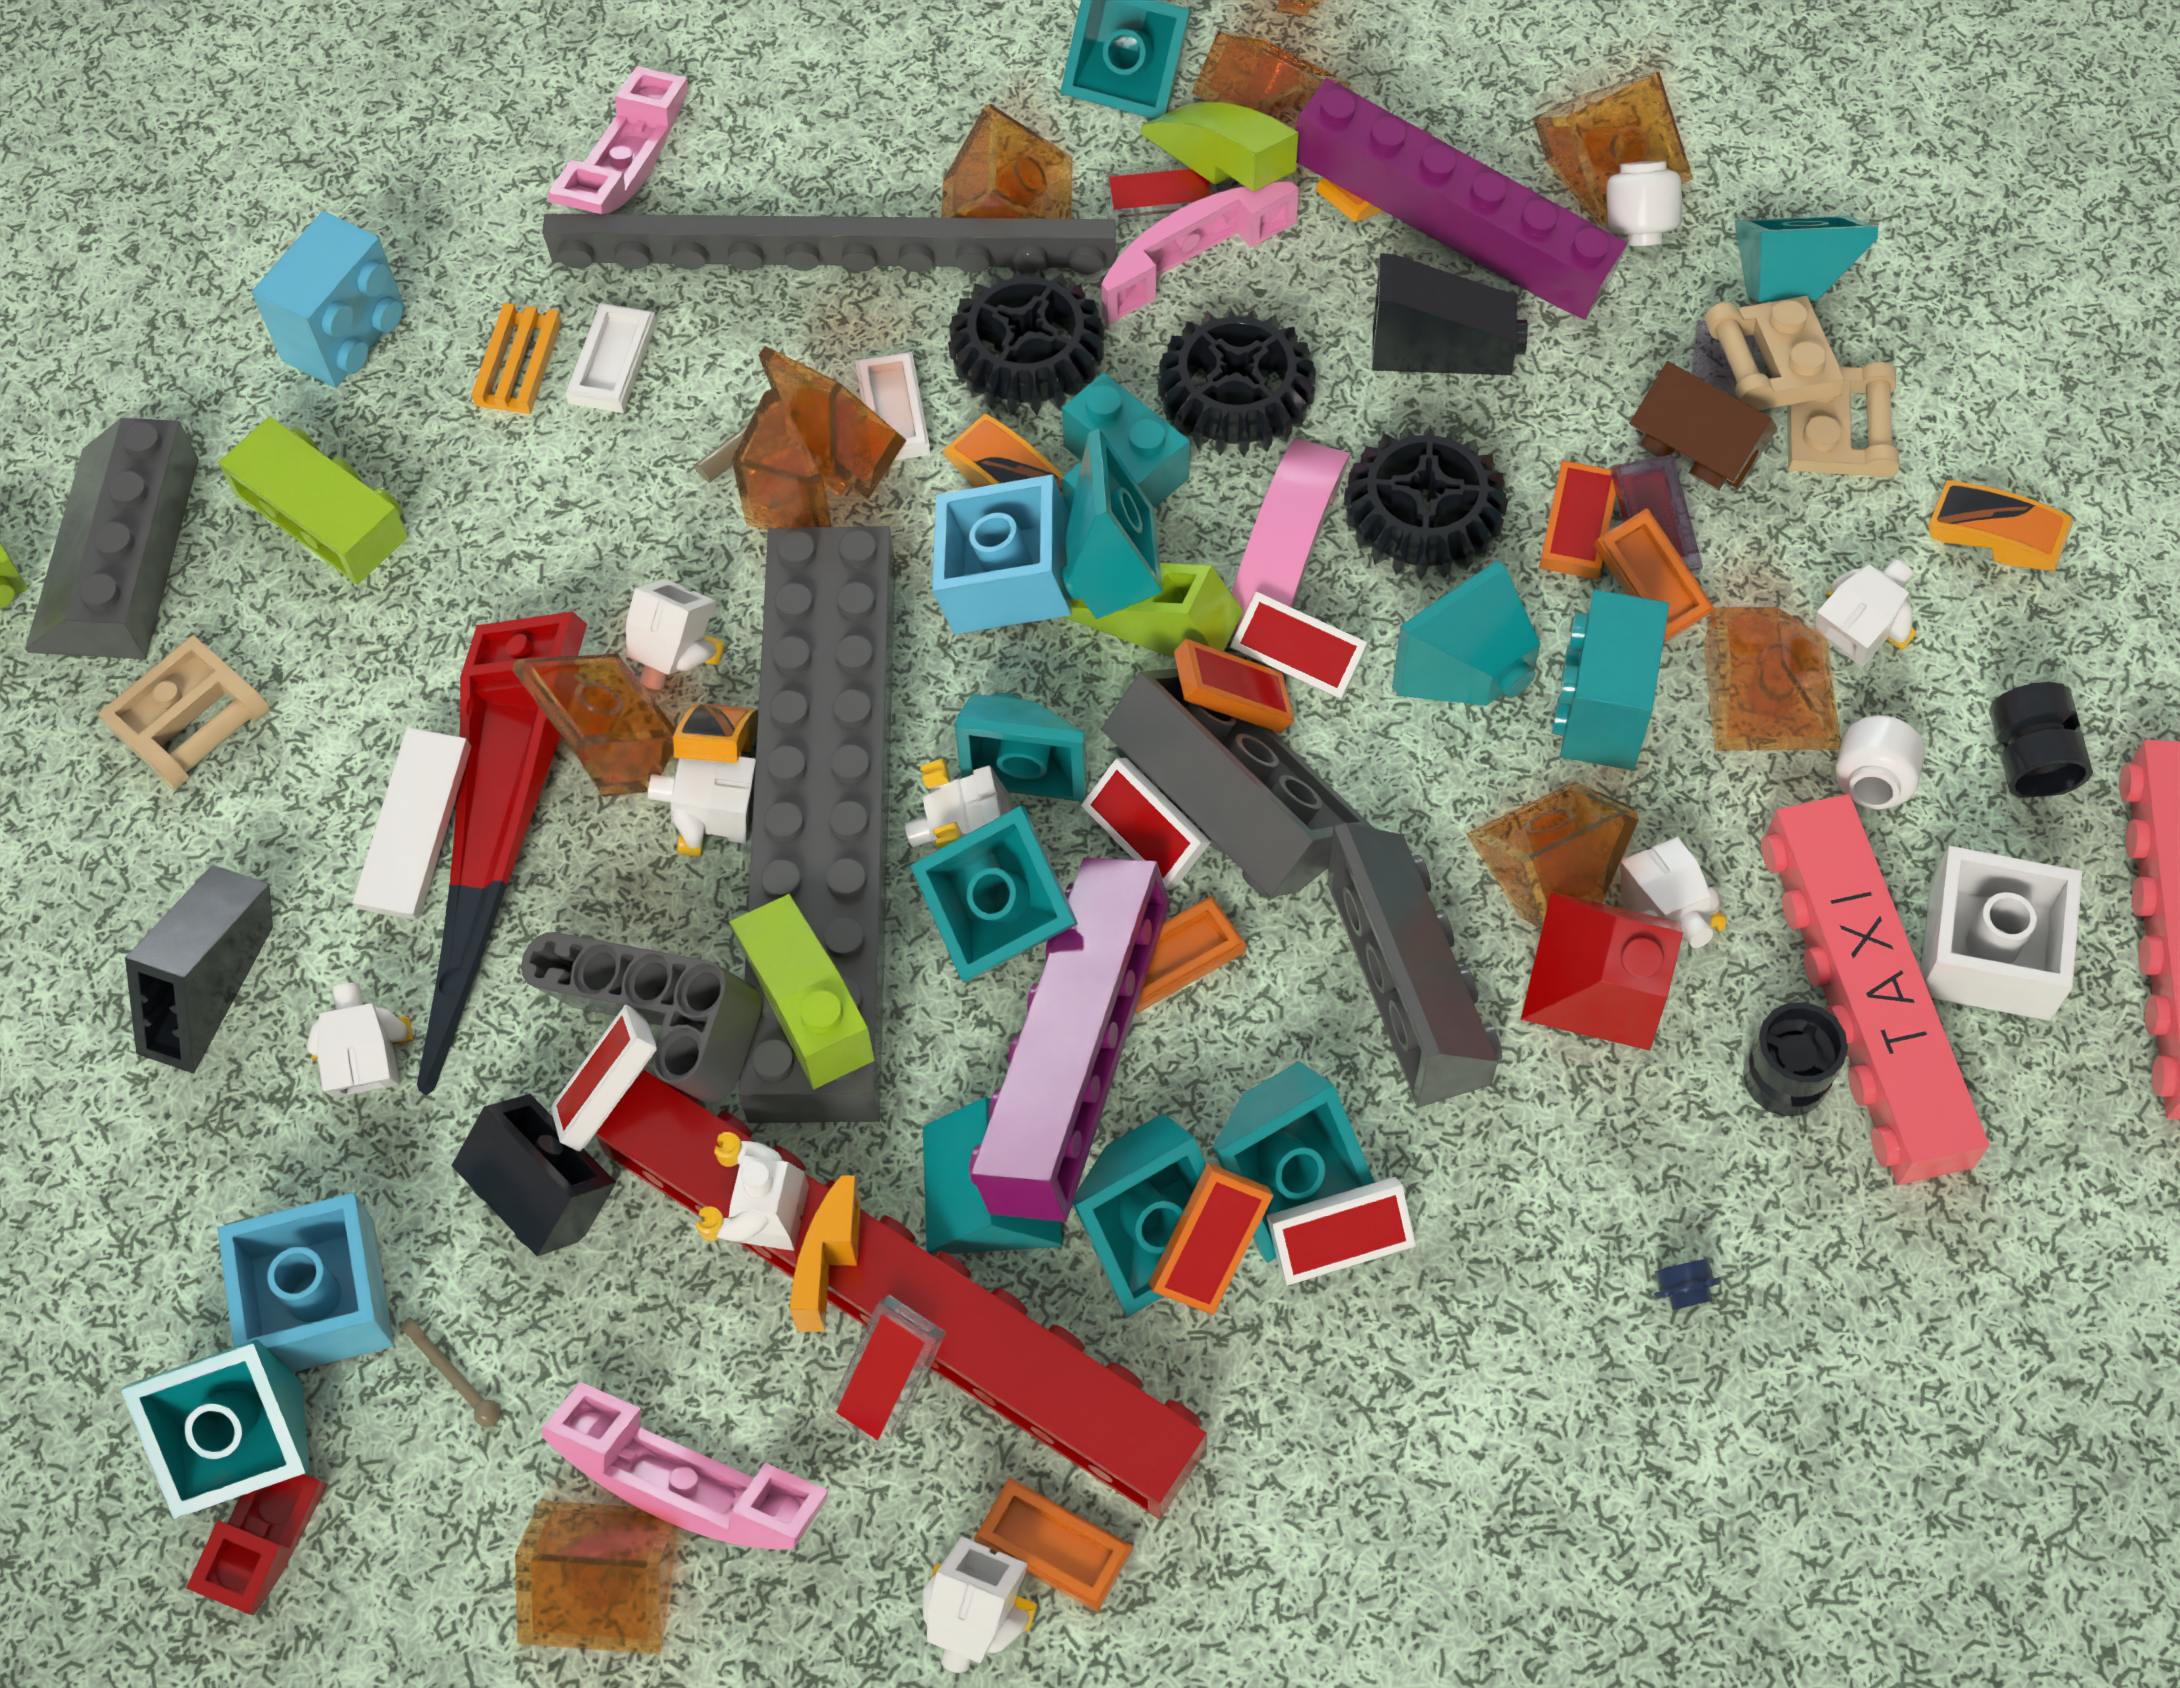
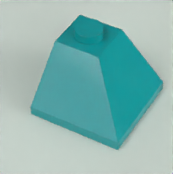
M1081 0L1060 94L1153 119L1167 113L1192 10L1165 0Z
M1848 215L1735 220V230L1747 297L1758 303H1768L1801 296H1808L1810 301L1818 300L1878 239V226Z
M1100 428L1089 432L1065 536L1067 565L1062 566L1061 569L1064 584L1071 597L1076 601L1082 599L1096 619L1163 593L1154 507Z
M1499 560L1400 626L1392 688L1399 696L1487 706L1503 694L1508 698L1516 697L1532 683L1536 675L1534 670L1540 642L1506 567Z
M994 693L990 696L971 694L958 714L955 724L961 779L973 775V770L990 765L1009 793L1084 802L1088 792L1084 731L1035 701L1022 700L1018 696L1009 693Z
M1020 805L910 865L958 975L964 983L981 976L1078 924L1024 806Z
M1300 1061L1243 1093L1213 1145V1150L1221 1168L1268 1186L1273 1194L1272 1200L1253 1236L1259 1253L1267 1263L1277 1258L1267 1215L1375 1183L1334 1084Z
M1164 1113L1106 1145L1077 1190L1073 1201V1206L1117 1301L1127 1317L1163 1297L1152 1291L1149 1280L1206 1167L1205 1160L1195 1138Z

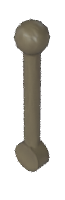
M411 1317L406 1319L399 1327L472 1406L476 1423L484 1427H491L497 1424L501 1416L499 1404L493 1400H485L427 1337Z

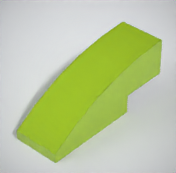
M1202 101L1190 103L1175 108L1141 125V135L1214 185L1232 177L1252 192H1255L1296 171L1299 132L1271 116L1248 107L1226 102Z

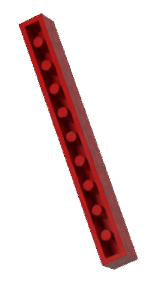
M643 1070L595 1133L604 1154L698 1217H700V1209L712 1206L721 1212L723 1218H728L740 1164L732 1167L721 1165L714 1152L716 1146L720 1147L717 1141L718 1135L723 1132H732L739 1137L740 1141L756 1142L751 1139L752 1131L729 1112L721 1110L716 1116L698 1104L700 1099L665 1081H661L646 1070ZM779 1145L773 1146L772 1149L780 1154L782 1161L789 1162L802 1171H806V1166L794 1154ZM805 1174L809 1189L803 1215L800 1217L801 1224L794 1251L738 1243L794 1279L798 1257L805 1236L821 1203L835 1184L833 1180H828L825 1185H822ZM860 1210L857 1266L829 1265L827 1302L873 1332L882 1314L925 1342L917 1361L1152 1516L1161 1520L1206 1452L1207 1432L1200 1428L1202 1425L1201 1419L1189 1408L1175 1400L1168 1399L1163 1405L1141 1390L1144 1386L1142 1381L1124 1366L1110 1361L1105 1367L1083 1353L1086 1349L1084 1344L1063 1327L1052 1324L1047 1330L1026 1316L1028 1313L1026 1306L1009 1292L995 1287L990 1293L970 1280L972 1274L969 1269L953 1256L939 1251L934 1257L915 1245L916 1238L913 1233L897 1220L883 1215L878 1221L863 1210Z

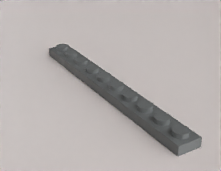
M544 214L542 231L552 263H562L567 267L576 269L586 268L592 263H617L628 269H641L648 264H674L682 269L695 270L703 267L705 264H730L740 270H754L761 265H787L795 270L809 271L815 269L818 265L844 266L849 270L858 272L871 270L875 266H901L903 269L911 272H924L931 267H958L965 272L978 273L985 271L988 267H1014L1015 269L1017 267L1023 273H1036L1041 267L1042 271L1045 268H1072L1078 273L1093 274L1103 268H1111L1116 261L1117 251L1116 219Z

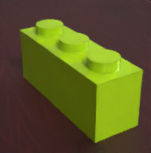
M268 416L218 461L232 492L357 585L408 538L400 519L403 510L397 500L381 487L372 490L362 483L356 471L342 458L336 456L330 460L323 455L311 437L296 426L289 430L274 418Z

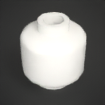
M1666 161L1620 164V173L1612 175L1607 180L1608 228L1616 234L1628 235V246L1662 244V233L1672 231L1681 224V177L1678 173L1667 170Z
M1890 716L1865 717L1853 723L1843 736L1836 763L1835 778L1840 790L1844 794H1850L1854 802L1868 809L1878 810L1897 807L1908 801L1918 788L1924 762L1925 745L1920 733L1910 724Z

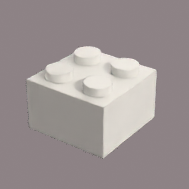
M1949 846L1930 881L1920 971L1931 998L2051 1021L2073 988L2083 871Z

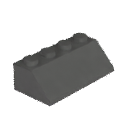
M120 418L82 449L25 647L27 653L146 660L199 461L180 421Z
M1177 669L1140 671L1100 729L1117 745L1115 750L1120 758H1128L1138 769H1141L1179 810L1183 811L1200 827L1199 830L1211 841L1209 845L1212 848L1226 853L1243 870L1242 876L1247 884L1256 891L1268 895L1270 898L1301 891L1329 868L1333 826L1351 823L1374 828L1275 732L1184 701Z
M1351 823L1333 826L1327 885L1417 1108L1491 1086L1497 1063L1502 1060L1501 1044L1493 1025L1490 1022L1482 1024L1474 1005L1478 1002V992L1474 978L1466 965L1461 967L1457 965L1450 948L1454 946L1453 930L1445 911L1442 909L1434 910L1427 893L1431 891V881L1421 855H1411L1403 834Z

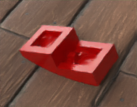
M301 1474L241 1495L228 1523L217 1520L186 1589L254 1616L284 1572L328 1484Z

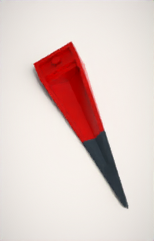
M573 611L477 625L460 676L459 737L466 738L472 747L456 799L453 852L442 947L417 1080L418 1090L426 1096L434 1091L579 685L572 678V674L587 624Z

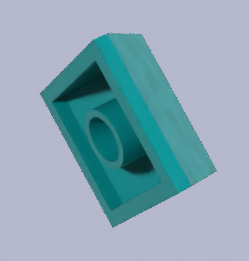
M984 1097L922 1126L926 1250L931 1255H936L939 1251L947 1254L1062 1247L1061 1221L989 1214L977 1186L971 1182L969 1174L970 1157L974 1147L977 1144H982L989 1125L991 1098Z
M258 1339L127 1384L121 1389L173 1519L306 1473L309 1469L302 1381Z

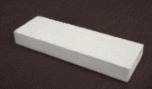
M406 727L352 902L358 909L419 921L472 747L466 738Z

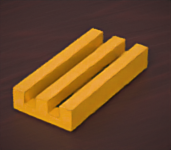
M503 303L471 394L475 406L531 414L562 324L558 310L547 309L546 315H539L537 307L525 306L524 312L516 311L515 304ZM519 325L496 393L491 395L514 326ZM534 328H541L518 397L512 398L511 394Z

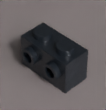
M531 1093L484 1106L451 1165L472 1187L474 1193L489 1205L515 1233L517 1239L527 1246L536 1257L578 1243L585 1237L617 1183L584 1148L579 1152L560 1143L553 1116Z

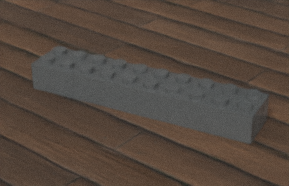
M890 526L768 528L748 912L790 894L838 970L866 1023L875 1061L813 1090L749 962L745 959L744 981L757 989L762 1001L760 1018L739 1078L738 1095L748 1123L880 1122L895 557Z

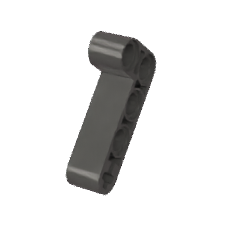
M544 933L536 937L528 945L521 963L522 976L527 984L573 1008L617 1017L626 1004L644 1013L648 1023L661 1025L656 1041L657 1050L652 1056L653 1069L659 1079L704 1102H717L724 1099L734 1090L740 1078L761 1014V996L753 985L708 960L563 933Z

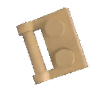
M1808 296L1740 308L1734 303L1723 302L1713 306L1706 313L1704 319L1707 329L1714 339L1720 341L1737 384L1734 390L1738 400L1759 411L1842 396L1845 378ZM1744 336H1754L1772 379L1759 373Z
M1873 362L1865 365L1863 368L1839 366L1845 378L1842 396L1787 405L1788 471L1892 477L1899 471V451L1892 446L1890 393L1896 388V369L1893 365L1886 362ZM1850 393H1863L1867 397L1868 448L1865 450L1852 449Z
M192 635L97 714L103 724L175 791L189 779L187 772L249 719L257 722L270 711V707L251 685L198 638ZM224 694L233 700L172 753L168 754L162 748V746Z

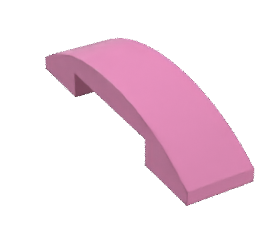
M636 66L615 96L616 117L584 163L574 160L569 161L548 191L549 202L598 214L611 213L627 203L646 181L682 108L688 89V78Z
M1292 181L1273 182L1255 192H1252L1245 186L1237 187L1195 201L1163 218L1133 241L1109 269L1101 284L1102 317L1109 325L1155 300L1157 276L1237 233L1251 248L1296 224L1299 188Z
M1294 438L1289 445L1259 511L1231 594L1243 610V614L1232 634L1233 636L1236 635L1255 592L1294 609L1301 580L1330 503L1333 504L1351 453Z
M582 1382L577 1384L542 1428V1438L560 1455L616 1496L668 1523L731 1544L764 1549H794L827 1501V1489L767 1463H764L757 1475L752 1477L640 1428L641 1408Z

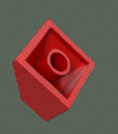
M1551 892L1520 1020L1650 1051L1668 998L1683 937L1681 922Z

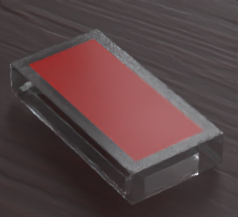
M1185 164L1101 172L1106 219H1116V227L1157 223L1173 212L1195 201L1218 193L1216 185Z
M891 1295L879 1301L825 1415L881 1453L885 1451L896 1439L947 1332Z

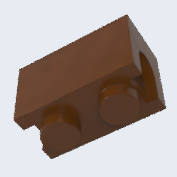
M1669 361L1665 363L1629 423L1632 427L1636 428L1638 434L1642 435L1637 443L1638 446L1666 462L1669 461L1673 453L1693 464L1688 474L1717 491H1720L1725 482L1738 490L1740 489L1777 430L1771 417Z

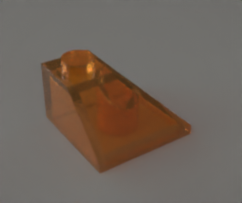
M1218 30L1191 93L1207 102L1231 103L1269 115L1307 104L1326 77L1347 89L1351 82L1260 36Z
M1652 72L1579 95L1532 118L1548 166L1597 224L1607 221L1606 183L1612 175L1620 173V164L1666 161L1667 170L1678 173L1681 177V184L1693 179L1660 72Z
M989 104L982 109L943 179L941 218L1071 219L1073 157L997 107Z
M764 346L758 355L796 452L816 468L811 477L838 496H842L847 488L868 500L907 440L841 383Z
M1714 607L1703 641L1714 751L1840 750L1841 740L1827 639L1778 607Z
M618 653L516 659L512 668L513 672L601 795L607 797L648 792L651 774L662 775L674 752L673 735L676 728Z
M1574 781L1467 833V836L1519 917L1542 930L1551 892L1603 903L1639 822V818L1635 808Z

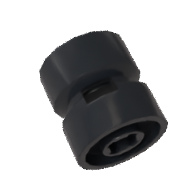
M2055 682L2031 683L2005 692L1992 702L1989 713L1996 741L2005 746L2000 757L2011 794L2018 798L2063 795L2079 788L2090 779L2093 770L2084 737L2077 732L2080 722L2069 687Z
M1807 1002L1787 1003L1774 1009L1767 1016L1749 1051L1743 1069L1745 1087L1756 1103L1768 1112L1784 1117L1802 1116L1815 1110L1826 1098L1833 1081L1840 1072L1848 1050L1846 1033L1837 1018L1824 1008Z

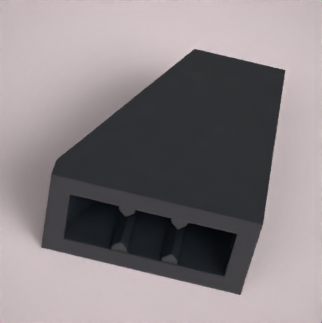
M1380 253L1372 328V371L1512 376L1515 355H1525L1528 335L1527 320L1517 319V295L1395 254Z
M212 865L125 957L136 1054L193 1074L195 1073L273 928L269 883Z

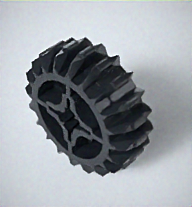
M1017 267L1011 279L1004 280L994 273L990 281V287L974 283L971 298H960L957 315L951 316V323L949 325L951 341L948 342L950 359H953L955 374L959 382H967V389L970 391L972 398L985 394V401L990 409H993L1005 399L1012 415L1018 410L1020 403H1030V408L1037 416L1042 406L1041 401L1049 399V402L1060 410L1064 402V392L1075 397L1083 390V383L1094 381L1097 375V366H1101L1104 359V343L1102 341L1105 340L1104 324L1101 323L1095 300L1086 299V294L1083 292L1081 284L1068 287L1063 273L1052 280L1046 279L1041 267L1033 277H1023V274ZM1053 322L1064 328L1071 336V340L1061 336L1060 329L1052 326ZM983 340L994 344V350L1002 353L999 358L983 346Z
M1229 306L1224 318L1217 319L1206 311L1202 319V326L1186 321L1185 327L1182 330V336H1171V340L1167 345V353L1162 354V359L1159 362L1158 395L1161 396V401L1163 402V412L1166 415V420H1175V428L1183 435L1193 433V441L1197 449L1212 439L1215 440V449L1219 456L1227 449V444H1238L1239 452L1245 457L1249 451L1250 443L1256 441L1257 445L1267 453L1272 445L1273 436L1287 442L1292 434V427H1302L1303 422L1307 418V410L1314 403L1315 387L1313 385L1316 380V368L1314 367V362L1310 361L1308 344L1298 342V336L1294 327L1279 330L1280 323L1277 320L1276 314L1265 321L1258 320L1254 307L1246 317L1236 316ZM1202 368L1207 372L1206 383L1197 389L1191 379ZM1276 372L1282 384L1273 393L1267 388V377Z
M1431 424L1424 431L1423 435L1417 436L1405 426L1404 430L1400 433L1399 440L1384 433L1378 442V448L1366 446L1361 454L1360 463L1353 464V468L1349 472L1348 487L1345 488L1344 505L1347 510L1346 523L1349 531H1356L1355 541L1357 542L1358 549L1372 547L1371 557L1375 565L1386 560L1389 556L1392 557V568L1396 575L1405 568L1406 564L1416 565L1415 572L1420 580L1426 575L1428 566L1435 565L1437 571L1445 579L1448 573L1451 572L1453 561L1456 565L1467 571L1470 565L1473 564L1474 555L1485 558L1486 554L1490 551L1492 540H1497V537L1502 532L1504 523L1502 517L1506 515L1508 499L1506 498V493H1504L1505 481L1503 473L1494 471L1493 454L1478 456L1479 447L1477 446L1476 439L1463 445L1457 443L1458 437L1455 429L1446 437L1435 436ZM1423 489L1427 490V502H1430L1427 513L1424 512V499H1421Z

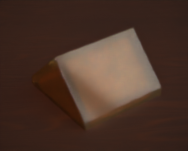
M776 387L764 392L731 458L746 525L768 531V528L832 527L823 477Z
M540 1500L515 1552L517 1643L530 1646L661 1655L679 1527L637 1507Z

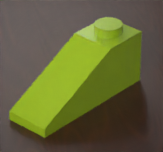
M1160 563L1163 593L1099 619L1095 618L1082 599L1076 601L1072 598V615L1065 616L1064 618L1160 654L1174 657L1173 651L1186 639L1224 652L1243 614V610L1212 565Z
M790 894L729 921L730 927L813 1090L875 1061L866 1023L838 970Z

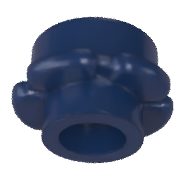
M1709 1258L1655 1271L1660 1291L1654 1293V1297L1656 1299L1669 1297L1672 1310L1710 1302L1713 1299L1709 1287L1720 1285L1722 1279L1721 1277L1714 1278Z

